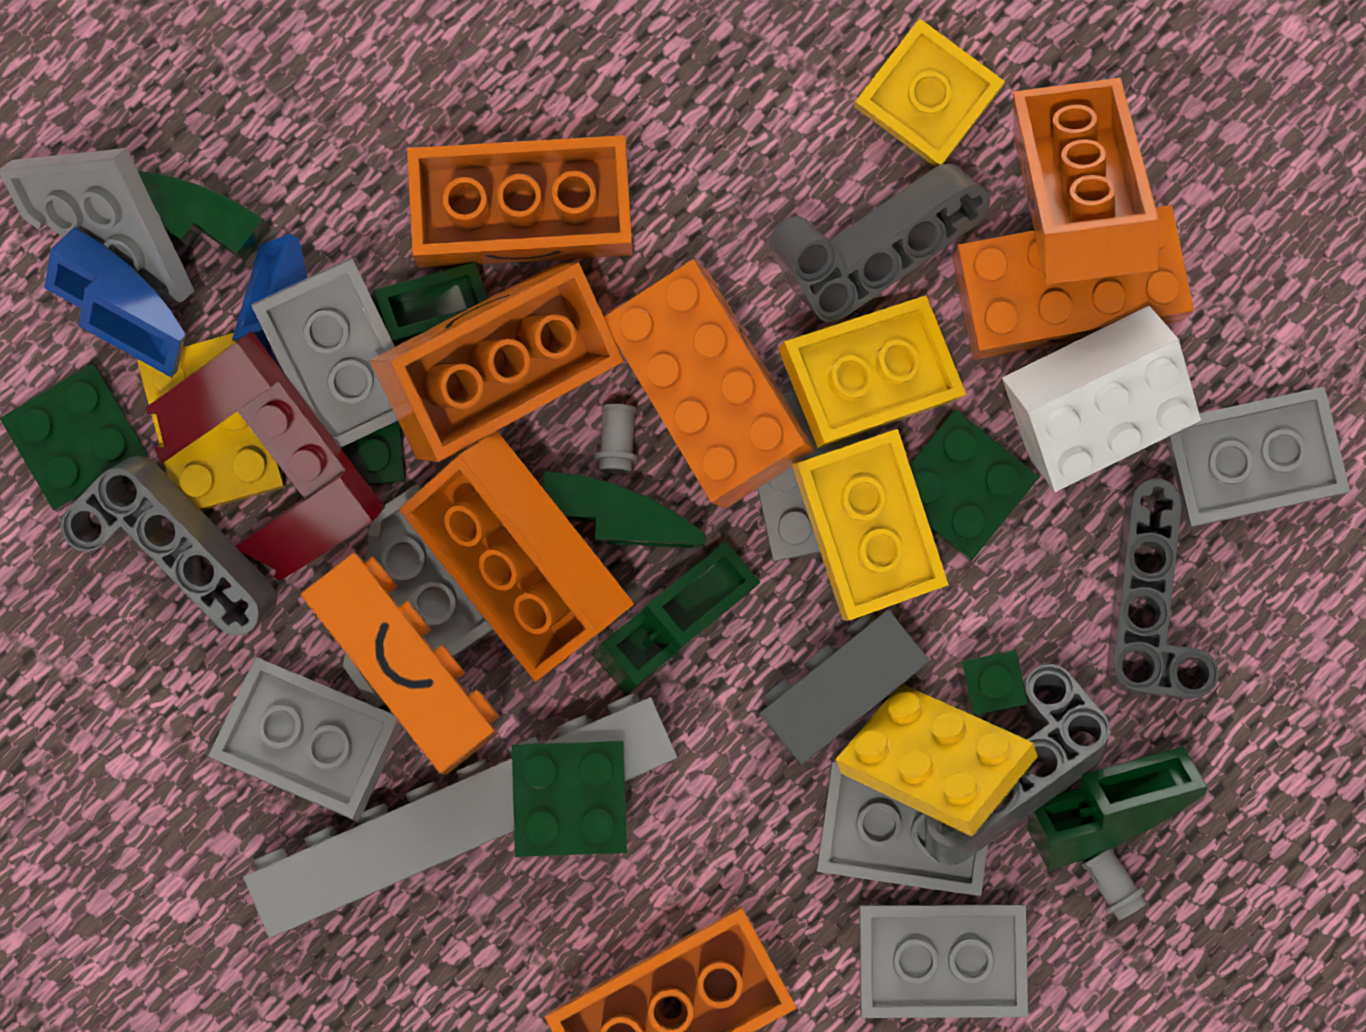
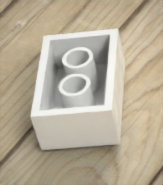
M1150 306L1002 377L1027 454L1054 492L1201 421L1179 339Z

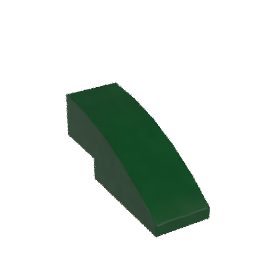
M138 171L153 205L160 215L167 234L188 249L192 247L203 232L246 263L270 230V227L262 217L236 201L206 187L168 175Z
M476 262L376 289L371 294V298L395 347L488 299Z
M543 472V489L568 521L596 522V544L704 549L705 533L678 513L647 496L613 483L581 475Z
M725 541L649 602L641 612L603 641L592 655L627 696L734 607L761 582Z
M1183 746L1082 774L1080 789L1058 794L1028 815L1027 830L1048 871L1114 848L1152 829L1205 795L1207 785Z

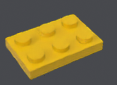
M926 295L784 341L778 347L817 448L952 403L967 395Z
M234 333L183 347L178 371L172 378L137 360L148 404H151L235 343L232 340ZM238 411L164 462L168 477L201 511L286 488L280 466ZM151 414L159 444L163 443L156 414Z
M898 429L890 430L792 464L842 620L849 621L949 585Z
M901 684L835 760L841 774L973 837L1037 758V753L1033 742Z

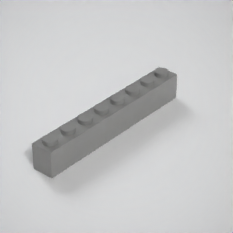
M637 692L608 704L607 707L611 715L590 723L586 714L558 726L557 730L560 737L548 742L624 741L625 782L678 759L652 698L640 701ZM533 737L519 744H539L537 737ZM512 747L506 749L509 760L491 768L486 759L456 771L459 782L439 790L436 781L421 786L405 794L409 804L391 812L388 811L385 803L362 813L359 822H357V827L338 835L334 825L304 838L308 848L288 857L285 849L281 848L254 860L257 871L243 876L268 937L272 938L513 832Z

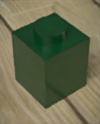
M1016 650L956 663L966 713L974 716L1028 704Z

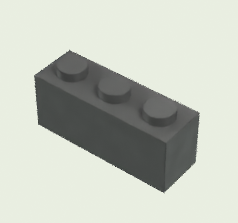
M889 609L880 617H877L874 612L862 616L846 629L852 639L835 652L830 644H827L804 663V666L810 672L794 686L785 678L761 698L767 705V708L760 712L759 716L799 765L805 763L930 662Z

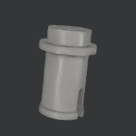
M606 404L602 406L601 411L603 413L601 450L595 453V460L600 462L599 471L612 474L631 473L632 464L638 462V456L633 454L634 425L637 408L625 404Z
M1113 848L1095 855L1082 864L1084 870H1087L1109 906L1105 909L1107 914L1113 912L1118 921L1128 917L1147 904L1142 897L1145 890L1142 886L1136 888L1115 855Z

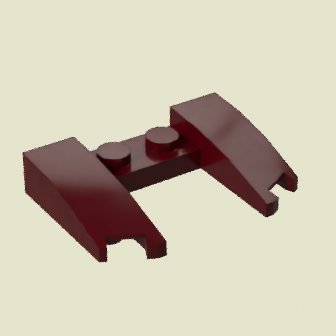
M252 330L146 407L147 414H156L163 443L158 444L155 448L161 463L170 459L238 411L303 496L302 499L235 544L246 557L249 555L275 569L276 572L273 578L278 581L314 561L372 523L385 508Z

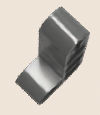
M951 163L942 164L926 173L830 241L806 218L793 216L781 221L775 227L771 234L769 245L793 292L821 320L836 322L857 310L977 226L989 211L990 197L988 192L961 168Z
M129 457L101 474L66 510L62 517L61 531L63 537L70 546L83 552L96 550L125 530L193 602L227 634L235 636L247 634L270 616L276 607L277 596L270 581L153 461L146 457ZM123 476H127L135 484L136 496L130 494L125 489L122 481ZM88 512H92L98 517L102 527L101 531L94 528L89 522ZM161 515L171 520L175 527V535L165 531L161 524ZM199 555L206 557L211 562L214 575L202 569L198 559ZM227 580L231 585L224 589L221 584ZM242 600H245L249 605L246 610L240 604Z
M1160 478L1149 479L1135 487L1128 494L1124 504L1107 658V675L1115 687L1127 693L1182 700L1203 697L1214 689L1219 678V671L1214 658L1206 651L1197 648L1167 645L1182 505L1181 496L1177 488L1169 481ZM1155 493L1156 503L1164 504V510L1154 515L1151 532L1162 530L1163 535L1156 533L1138 535L1136 534V529H1144L1149 526L1150 509L1141 506V501ZM1140 545L1151 547L1158 555L1159 564L1153 574L1142 572L1134 562L1135 550ZM1133 599L1146 601L1153 610V619L1147 628L1135 626L1128 616V608ZM1131 652L1139 654L1147 664L1146 676L1139 683L1130 681L1122 671L1123 660ZM1184 659L1195 662L1201 671L1200 683L1192 690L1181 685L1177 678L1178 666Z
M1044 664L1034 668L1028 675L1024 687L1028 704L1022 705L1024 717L1036 731V734L1027 739L1033 742L1037 758L1034 762L1047 764L1053 773L1047 777H1036L1026 770L1005 796L1009 801V805L1002 809H995L973 837L961 832V837L957 838L951 833L957 829L928 816L925 834L926 848L930 856L937 862L954 865L967 860L1082 778V774L1096 768L1103 760L1110 735L1109 721L1078 682L1063 667L1054 664ZM1043 690L1055 692L1061 698V701L1055 704H1045L1039 701L1035 694ZM1076 731H1084L1092 735L1096 743L1090 746H1081L1073 742L1069 735ZM945 826L951 832L942 836L941 829Z

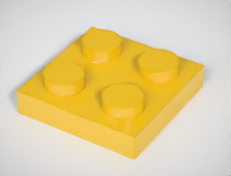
M919 18L857 98L854 107L927 162L937 167L947 161L1002 89L1005 81Z

